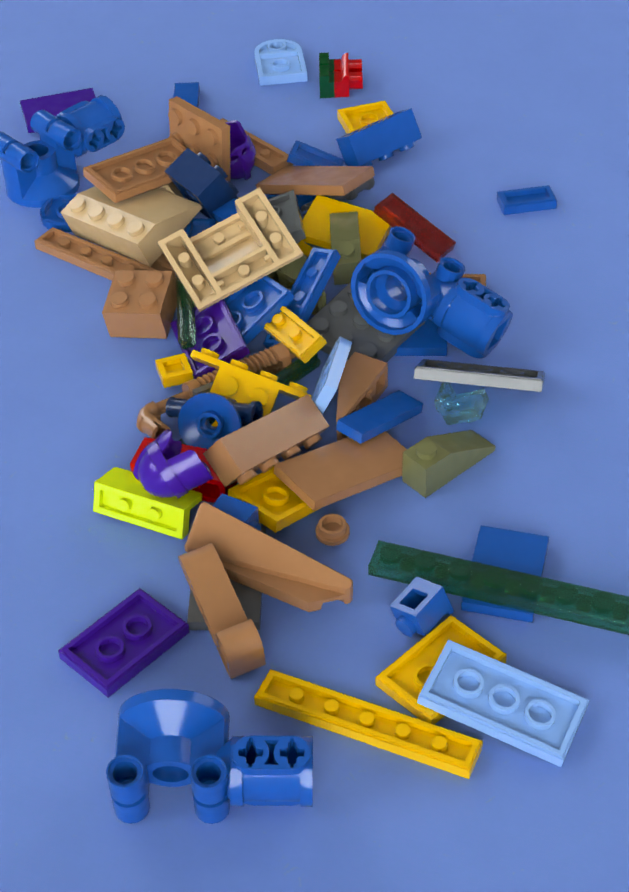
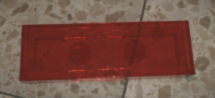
M391 193L375 206L373 212L391 227L400 226L410 230L416 238L414 245L434 261H440L441 258L454 249L456 244L454 240L394 193Z

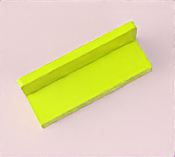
M114 467L94 482L93 512L182 540L189 532L190 510L202 500V493L190 490L189 493L180 498L176 496L159 498L148 493L141 482L135 478L132 471Z

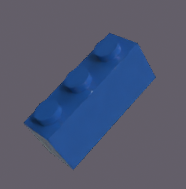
M412 108L398 111L339 137L336 141L346 166H372V160L378 158L379 161L394 156L392 151L399 149L402 152L414 147L413 142L421 139L422 136Z

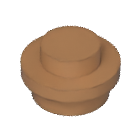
M327 514L316 525V538L325 545H340L349 538V525L342 516Z

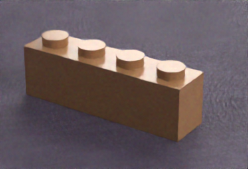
M309 394L220 438L203 455L224 487L236 481L241 486L257 475L255 471L260 469L262 473H265L272 469L275 464L279 463V458L282 457L285 461L297 455L301 451L299 447L304 446L307 450L322 440L320 434L329 427V424Z

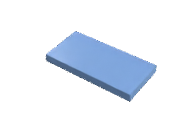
M448 639L418 696L417 703L561 767L590 700Z

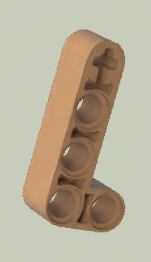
M213 543L178 556L185 578L229 677L233 679L266 665L264 648L257 628L252 619H247Z

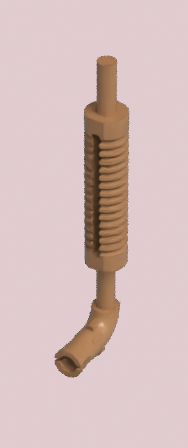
M278 343L238 361L249 366L248 371L259 375L262 370L275 375L292 367L291 359L296 358V356L283 343ZM218 369L183 383L182 392L171 397L190 399L193 397V389L215 380ZM169 398L157 403L152 401L139 411L136 423L139 431L146 433L150 438L157 439L166 429L170 430L169 426L161 421V414L166 413V403Z

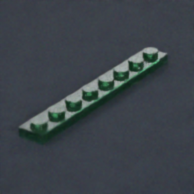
M380 540L368 565V575L405 584H410L417 576L443 586L445 592L629 635V596Z

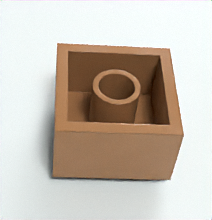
M115 271L102 311L110 337L167 339L171 327L170 323L173 320L179 299L173 271Z

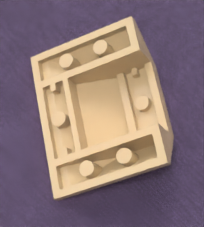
M260 187L234 201L237 210L236 214L189 238L182 228L157 242L199 312L303 256V252Z

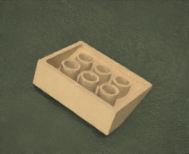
M94 186L78 193L60 213L74 235L151 267L163 253L157 242L182 228L184 229L202 209V206L199 203L159 188L114 203Z

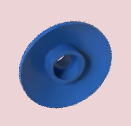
M210 392L200 393L191 397L184 403L178 416V429L184 443L200 448L209 449L220 438L242 427L241 419L235 406L225 397ZM210 417L216 419L218 422L217 427H213L209 423Z

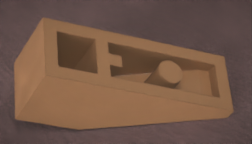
M354 352L346 361L338 386L336 425L338 419L377 401L388 387L387 362L358 352ZM337 430V441L348 437Z

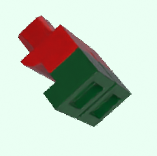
M319 53L320 98L349 97V90L363 89L362 59L349 60L348 53L343 54L341 59H329V53Z

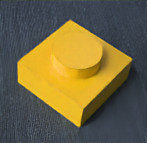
M185 353L155 360L156 370L164 388L177 386L193 379V371Z

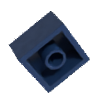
M187 148L165 170V173L184 198L201 204L202 209L200 212L208 219H215L212 212L233 198L239 199L237 197L239 193L237 188L231 182L225 180L228 177L225 171L218 165L212 167L211 162L201 152L195 154Z

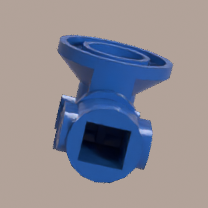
M100 95L90 102L81 101L61 111L57 116L45 110H39L32 116L30 126L34 132L39 134L40 140L31 141L26 144H22L0 131V160L7 196L14 203L21 206L41 208L51 198L54 201L59 199V195L75 194L80 186L75 157H80L86 154L87 151L96 152L119 140L124 133V122L113 101L107 96Z
M392 227L384 246L361 260L353 272L351 293L360 315L373 328L391 335L408 333L429 319L438 326L437 333L441 338L471 357L485 358L497 346L510 325L513 313L509 310L510 304L508 301L478 281L471 278H462L465 266L454 258H441L435 272L429 274L426 267L420 261L408 257L416 239L415 235L404 227Z
M158 689L139 693L127 699L119 709L115 757L108 763L106 769L115 814L124 823L133 824L143 820L148 815L150 809V783L165 787H180L191 784L195 814L201 821L208 824L223 821L229 814L230 804L231 806H243L244 804L252 806H294L300 804V807H313V736H301L300 738L297 736L251 735L245 737L232 736L229 740L230 715L227 708L218 700L199 692L182 689Z

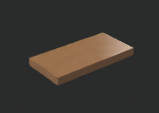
M170 137L83 168V176L114 203L172 183L165 170L187 148L175 138Z
M285 166L257 183L256 188L260 187L264 194L281 195L294 190L296 195L345 196L373 178L375 174L373 166Z
M386 431L361 444L346 437L275 464L274 474L315 511L402 476L403 452L407 449Z

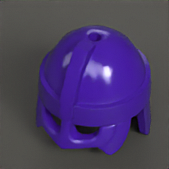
M238 120L225 122L230 125V179L244 178L247 181L251 178V171L255 163V146L250 136L246 135Z
M166 429L155 441H152L143 449L135 463L133 475L141 482L144 489L153 496L159 498L176 496L180 498L189 493L190 490L212 480L214 477L209 467L200 460L195 451L187 450L180 454L182 448L181 441H174L172 438L173 433L169 429Z

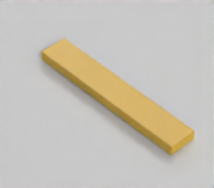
M272 669L269 670L254 696L255 705L467 779L470 778L483 747L482 740Z

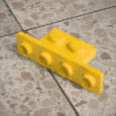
M202 348L201 352L192 350L190 355L193 360L218 369L210 393L219 394L226 399H235L238 403L250 404L252 401H259L263 407V417L272 412L279 393L296 400L308 394V388L294 382H290L289 386L277 382L279 377L262 370L259 375L248 371L249 366L234 359H231L229 364L219 360L218 353L206 348Z

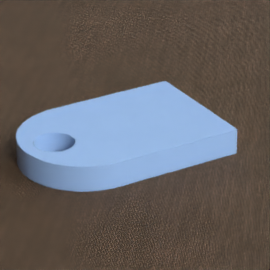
M274 39L265 41L255 48V65L260 86L308 81L302 49L296 42L286 39Z
M341 336L336 341L325 362L312 395V400L322 415L338 388L352 345L351 341Z

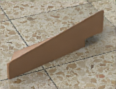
M206 502L200 504L184 546L185 551L189 552L213 543L229 579L307 612L321 610L322 604L326 602L340 600L348 604L353 600V581L350 578Z

